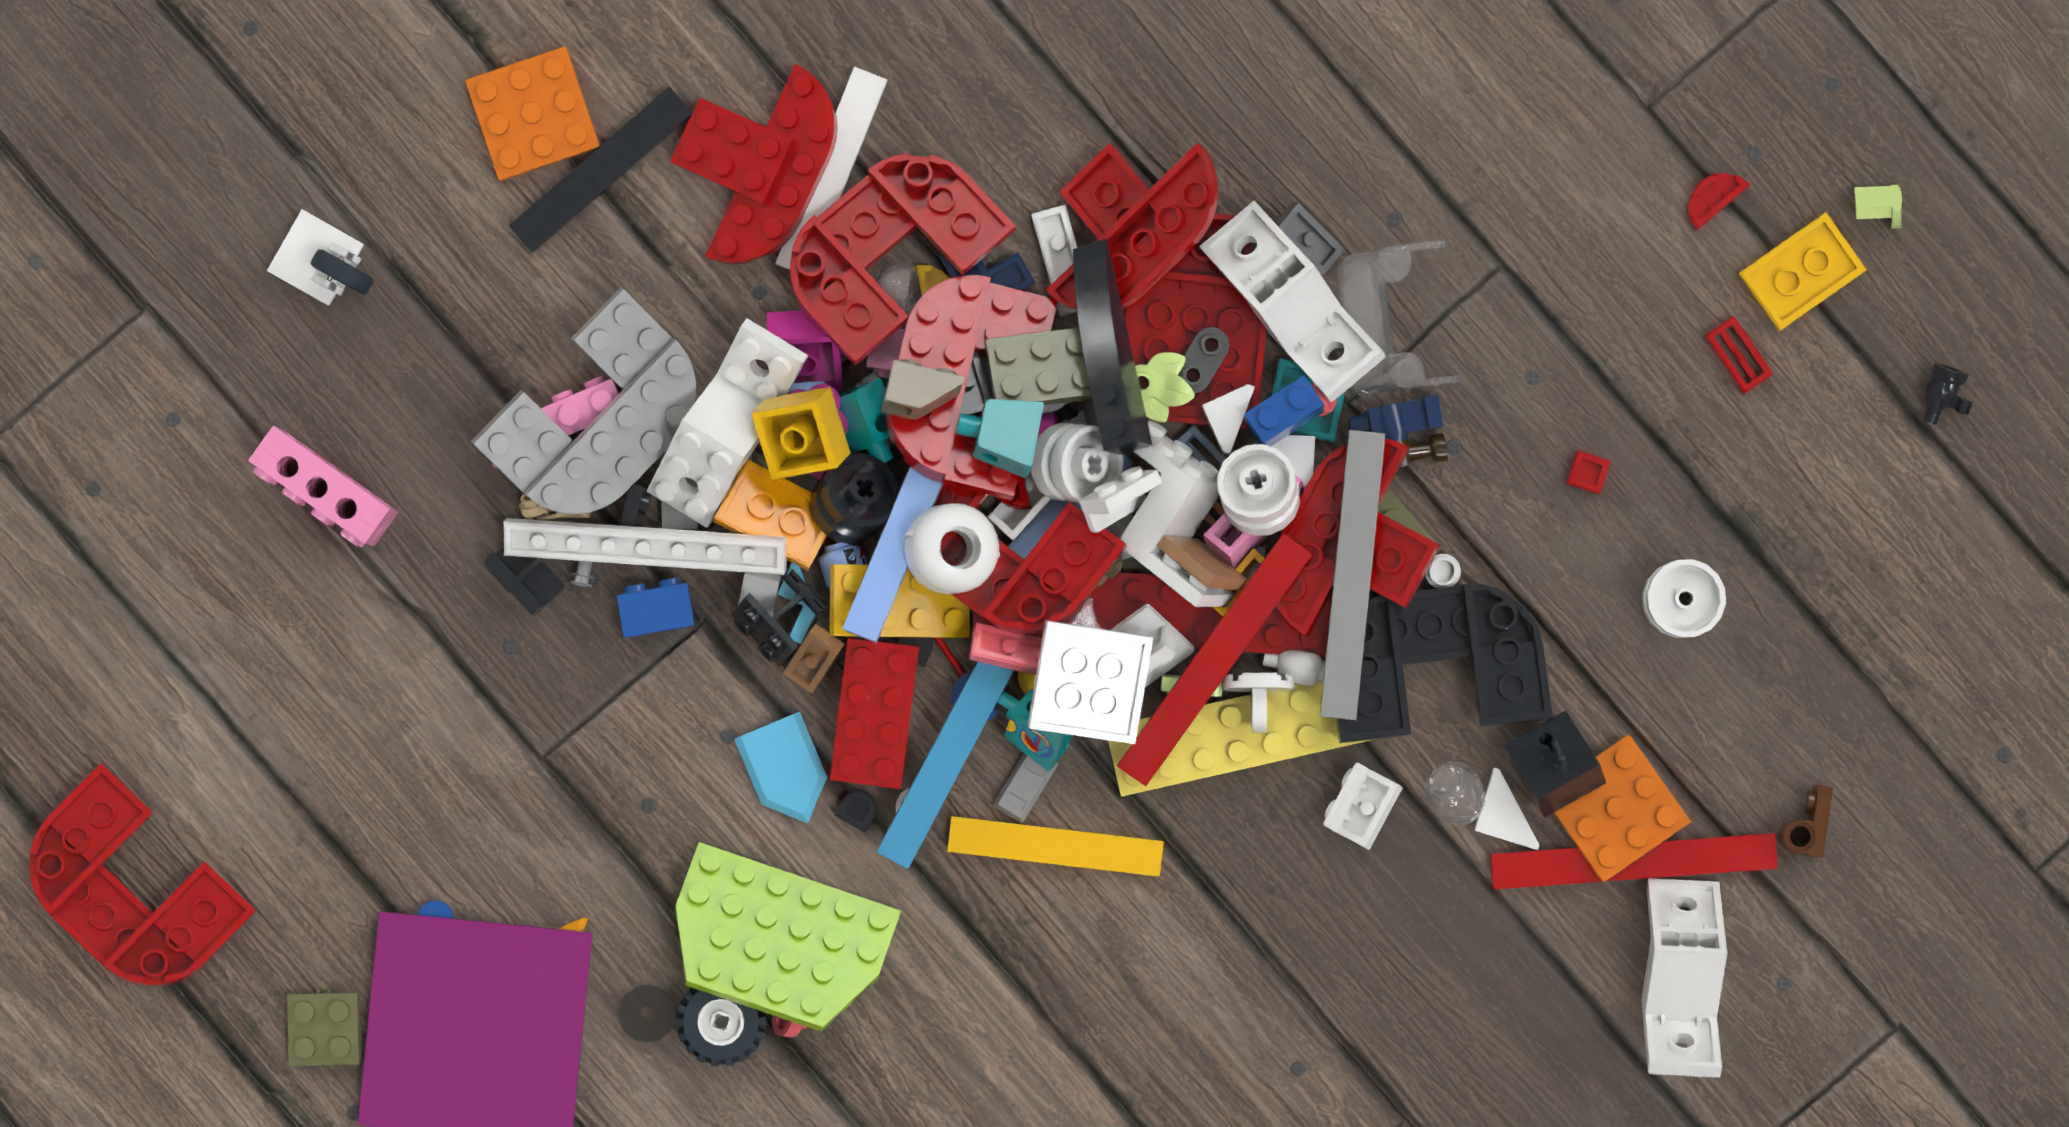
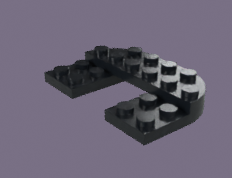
M1464 584L1462 586L1416 591L1407 609L1382 595L1368 600L1356 720L1336 718L1339 743L1411 735L1403 665L1471 657L1480 727L1553 718L1544 647L1535 620L1528 610L1508 596V593L1481 584Z

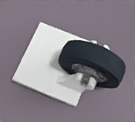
M303 209L300 211L267 269L271 274L330 306L336 294L342 295L346 286L360 294L366 295L374 281L372 277L357 269L362 259L358 255L364 244Z

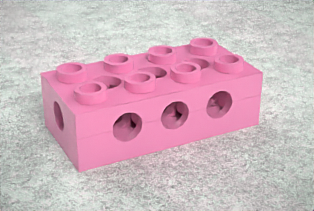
M272 426L248 460L256 466L252 471L254 474L269 484L276 485L278 482L282 484L285 488L281 493L298 505L305 506L306 503L314 507L311 512L313 516L332 527L338 524L343 528L340 535L356 546L363 547L364 544L375 546L398 514L396 509L285 430L276 426ZM296 460L298 462V471L294 476L289 477L287 472L288 466L292 461ZM326 481L328 486L327 492L323 497L318 498L316 488L320 482ZM354 501L357 511L352 518L348 519L345 515V508L350 502Z

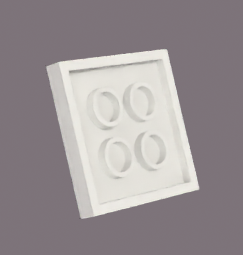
M1046 620L1028 727L1030 729L1135 744L1153 638L1146 635Z

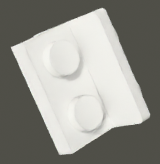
M1145 604L1111 629L1113 631L1146 635L1153 638L1145 687L1194 652V645L1149 604Z

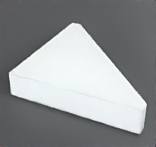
M1493 768L1474 831L1538 850L1539 843L1501 771Z

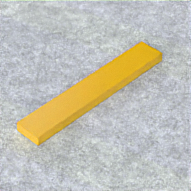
M951 816L947 852L1160 877L1164 841Z

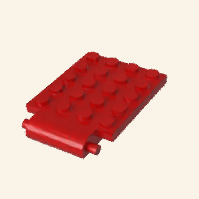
M1215 213L1202 239L1140 299L1126 307L1125 321L1135 366L1139 364L1147 365L1156 354L1162 352H1174L1184 356L1196 335L1208 327L1218 328L1228 337V353L1208 386L1202 392L1195 394V397L1188 403L1176 407L1169 406L1166 422L1209 426L1201 406L1247 384L1255 388L1246 412L1259 404L1267 329L1246 299L1199 247L1236 215ZM1251 243L1243 247L1242 255L1250 254ZM1209 338L1205 341L1204 345L1208 351L1213 352L1218 349V342L1215 339ZM1190 369L1186 373V378L1190 382H1196L1199 380L1200 374L1196 369ZM1145 376L1138 377L1140 389L1147 388L1149 386L1148 378ZM1242 420L1239 429L1248 430Z

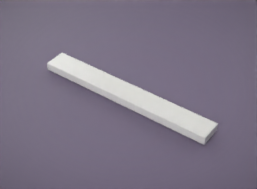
M506 518L504 521V556L784 575L787 570V537Z

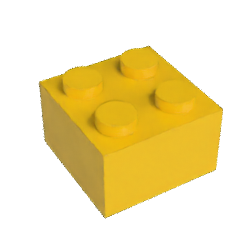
M831 387L767 398L751 413L772 480L834 469L850 454Z

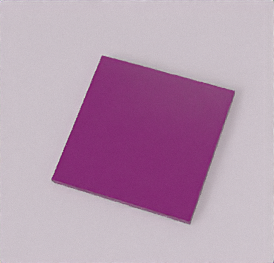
M379 911L358 1125L373 1127H574L593 932Z

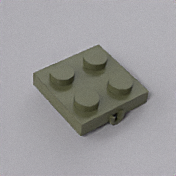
M319 989L317 993L287 994L289 1066L318 1065V1068L322 1069L333 1068V1065L362 1064L360 992L332 993V989Z

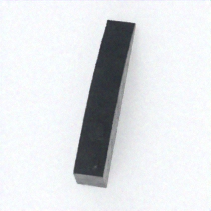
M1103 239L1074 248L1073 262L1078 320L1087 377L1103 451L1123 455L1153 446L1108 240Z

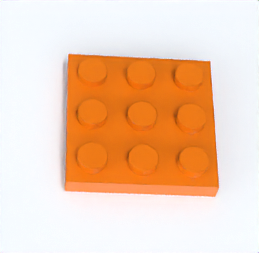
M566 46L465 80L500 182L594 151L600 147Z
M1630 734L1596 757L1601 765L1606 784L1553 813L1602 884L1691 823V820Z

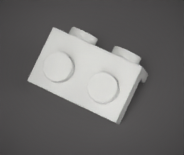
M1141 467L1130 468L1121 473V477L1095 488V492L1079 500L1090 531L1099 532L1140 508L1146 499L1144 493L1162 483L1158 471L1142 470Z
M1356 762L1354 767L1349 769L1344 775L1342 789L1337 799L1328 805L1323 825L1370 850L1403 787Z

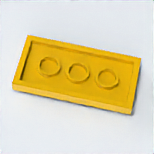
M830 565L829 636L859 637L844 631L842 628L869 565ZM908 567L880 637L970 638V609L950 594L937 593L927 589L916 580Z

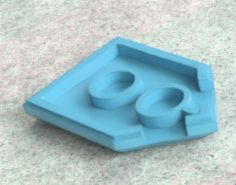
M797 712L735 738L734 740L761 805L808 824L826 782L827 775L801 713Z

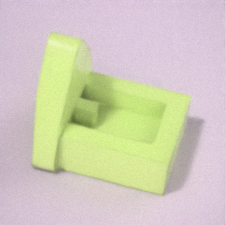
M1899 185L1854 187L1856 219L1891 218V229L1902 228V194Z

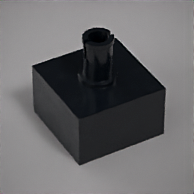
M1566 710L1504 745L1510 764L1544 818L1606 784L1600 763Z

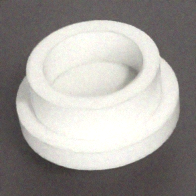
M1438 554L1432 560L1425 573V577L1429 584L1437 589L1453 587L1460 578L1461 568L1458 561L1451 555Z

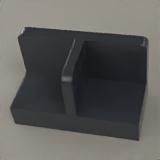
M502 548L498 553H493L484 561L485 565L531 615L535 616L565 588L562 581L540 558L504 556V548Z

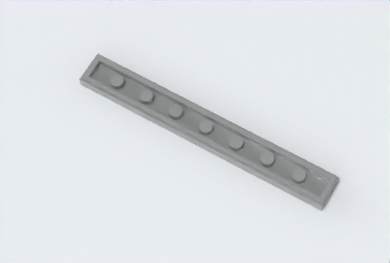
M1349 430L1320 717L1356 720L1385 433Z

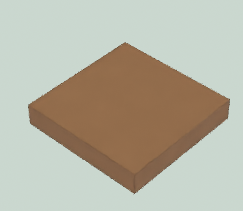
M1163 535L1157 544L1160 550L1207 588L1242 590L1248 581L1246 577L1198 538Z

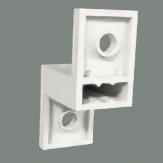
M1255 201L1250 203L1199 246L1203 253L1246 299L1271 337L1331 403L1386 357L1380 347L1340 305L1316 267ZM1257 243L1256 249L1251 254H1241L1246 244ZM1344 348V353L1339 359L1334 361L1328 360L1332 350Z
M747 318L741 325L718 373L682 419L647 492L708 528L737 473L760 442L751 413L765 399L789 393L808 355ZM755 359L764 361L768 365L769 370L759 367ZM685 477L693 479L697 483V487L688 484Z
M1148 420L1153 446L1134 452L1162 473L1160 475L1162 483L1151 489L1120 539L1127 545L1125 551L1195 607L1227 606L1234 596L1233 593L1227 589L1205 587L1157 546L1163 535L1193 537L1219 496L1217 483L1219 471L1205 461L1199 462L1191 455L1193 452L1191 448L1180 441H1172L1165 435L1167 430L1153 420Z
M1648 878L1647 900L1651 940L1641 999L1648 1074L1721 1077L1722 1061L1717 1013L1727 958L1720 884L1716 881ZM1686 907L1689 908L1690 911L1681 910L1679 908ZM1682 1043L1686 1044L1688 1047L1682 1048L1677 1046L1676 1044Z

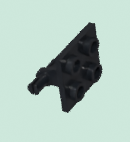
M794 569L786 574L782 580L797 595L773 617L750 593L744 597L732 613L737 628L744 635H751L759 644L758 649L768 661H775L779 667L789 658L798 645L777 622L800 601H803L815 616L827 607L813 592L815 587L811 583L806 584Z

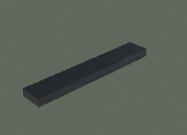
M669 86L513 221L509 227L529 250L534 253L686 122L693 112Z

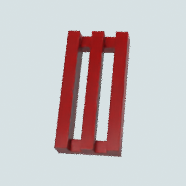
M1732 316L1703 336L1743 395L1774 375L1735 316ZM1730 326L1761 370L1762 374L1758 377L1727 333L1726 329ZM1717 335H1720L1750 379L1749 383L1746 384L1715 338Z

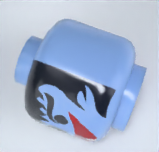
M840 542L824 548L825 553L819 558L822 574L828 588H830L831 564L867 565L862 547L856 544Z

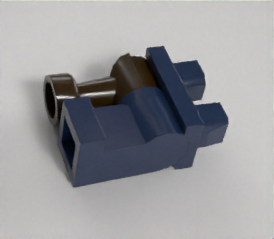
M1438 394L1370 408L1365 411V414H1360L1347 420L1349 430L1385 433V439L1397 441L1410 447L1399 469L1404 468L1409 462L1431 457L1435 463L1448 461L1447 446L1443 433L1430 435L1428 443L1410 444L1408 437L1409 433L1443 427Z

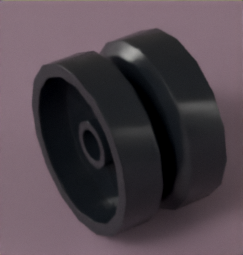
M862 453L850 454L837 468L829 469L817 481L811 492L810 509L815 523L827 536L837 542L847 544L862 543L874 536L887 523L899 495L900 487L895 474L887 464L878 458Z

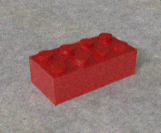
M848 637L830 780L895 789L902 788L920 645L878 640L876 644L864 638Z

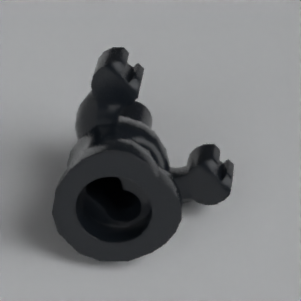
M1934 363L1932 379L1926 387L1925 402L1928 408L1923 419L1924 421L1937 425L1942 410L1948 407L1955 408V411L1960 414L1969 415L1972 402L1956 395L1960 386L1966 383L1969 376L1968 373L1945 364Z

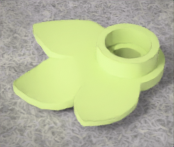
M1162 352L1156 354L1147 365L1139 364L1135 366L1137 376H1145L1149 380V386L1145 389H1140L1146 417L1149 419L1166 422L1169 406L1184 405L1195 397V393L1190 385L1182 377L1178 376L1184 366L1185 356L1174 352Z

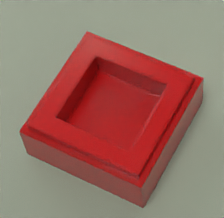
M1576 450L1566 485L1601 495L1611 461Z

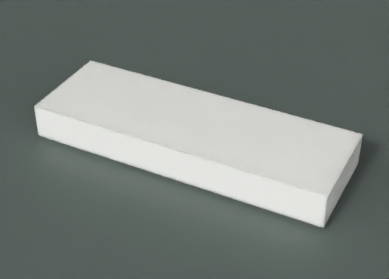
M1066 205L1031 214L1050 284L1074 263L1073 249L1077 248ZM1057 302L1060 317L1077 313V310Z

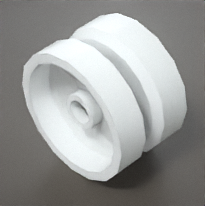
M1058 423L1048 427L1038 437L1031 471L1038 489L1048 498L1080 503L1079 500L1095 492V488L1121 477L1124 461L1122 455L1103 451L1098 426Z
M1264 444L1247 445L1234 451L1222 463L1217 476L1218 493L1229 522L1238 530L1254 536L1271 535L1284 529L1295 518L1300 506V489L1295 470L1289 458L1281 451Z
M1693 559L1675 560L1657 568L1647 579L1642 592L1643 611L1649 623L1664 635L1673 638L1697 637L1711 630L1721 619L1726 605L1725 587L1719 575L1707 564ZM1681 593H1689L1690 599L1686 600L1689 605L1685 606L1680 603L1679 596Z

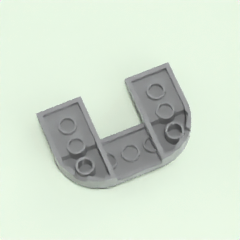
M621 287L571 338L622 390L573 441L542 409L520 390L471 441L521 492L549 510L565 514H582L599 510L616 501L668 449L682 419L695 404V374L685 350L677 340L673 339Z

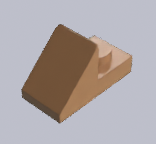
M815 624L783 674L812 694L842 652L845 644L836 637L829 636V632Z

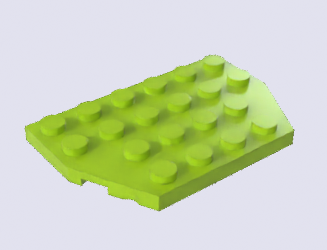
M699 842L675 906L685 986L822 1032L834 1021V1018L840 1012L848 1008L857 996L878 979L901 910Z

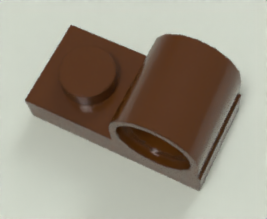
M1814 785L1813 791H1808L1805 799V812L1810 813L1809 820L1791 819L1783 824L1779 831V841L1787 851L1823 858L1833 787ZM1797 826L1805 829L1807 835L1806 841L1800 846H1795L1790 840L1791 830Z

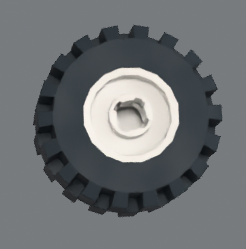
M691 987L680 1002L676 1018L678 1036L680 1041L684 1043L686 1051L696 1056V1060L702 1063L705 1061L711 1063L710 1066L717 1067L719 1065L731 1066L738 1061L742 1062L752 1052L754 1053L763 1039L767 1023L765 1012Z

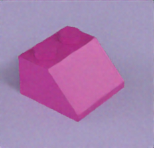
M802 311L767 312V331L808 355L794 383L823 381L835 390H843L841 350L811 318L807 319Z

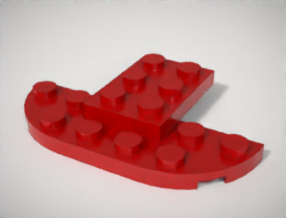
M795 64L766 127L699 98L670 162L735 192L705 255L708 259L725 264H747L768 254L772 255L783 247L800 225L831 159L837 140V115L834 112L826 88L815 76Z
M1109 143L1059 191L1098 238L1097 241L1108 240L1122 308L1128 307L1140 299L1202 239L1213 220L1218 202V178L1209 153L1199 143L1191 148L1151 188L1116 146ZM1073 263L1046 291L1058 302L1077 310Z
M1385 439L1378 506L1410 449L1407 445L1390 439ZM1342 446L1332 452L1317 467L1300 497V506L1295 518L1282 531V533H1285L1312 553L1310 559L1276 605L1284 619L1293 628L1309 637L1333 590L1347 446ZM1377 512L1370 589L1407 609L1441 545Z

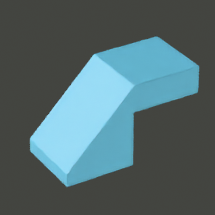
M791 563L787 574L794 569L807 584L801 567ZM783 580L777 594L792 600L797 594ZM800 601L798 604L802 605L803 608L790 637L795 642L802 644L816 616L803 601Z

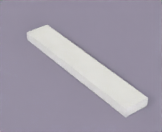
M857 67L853 68L835 113L837 115L838 132L833 154L800 225L789 241L782 246L775 263L776 265L790 270L792 247L801 228L813 215L818 217L841 198L887 84V79Z

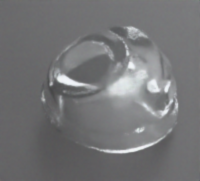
M903 261L884 268L878 273L875 280L903 311L910 316L912 309L920 299L919 279L916 267Z
M1451 761L1439 765L1429 775L1425 791L1427 800L1435 815L1451 825L1462 826L1473 822L1481 815L1485 806V789L1476 772L1469 766L1458 761Z

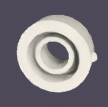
M950 503L925 510L914 520L904 536L906 538L905 558L911 574L920 584L937 593H963L979 587L989 578L1000 557L998 537L993 525L984 514L976 508L965 504ZM950 531L960 534L967 545V553L964 560L956 566L947 564L940 553L941 539Z

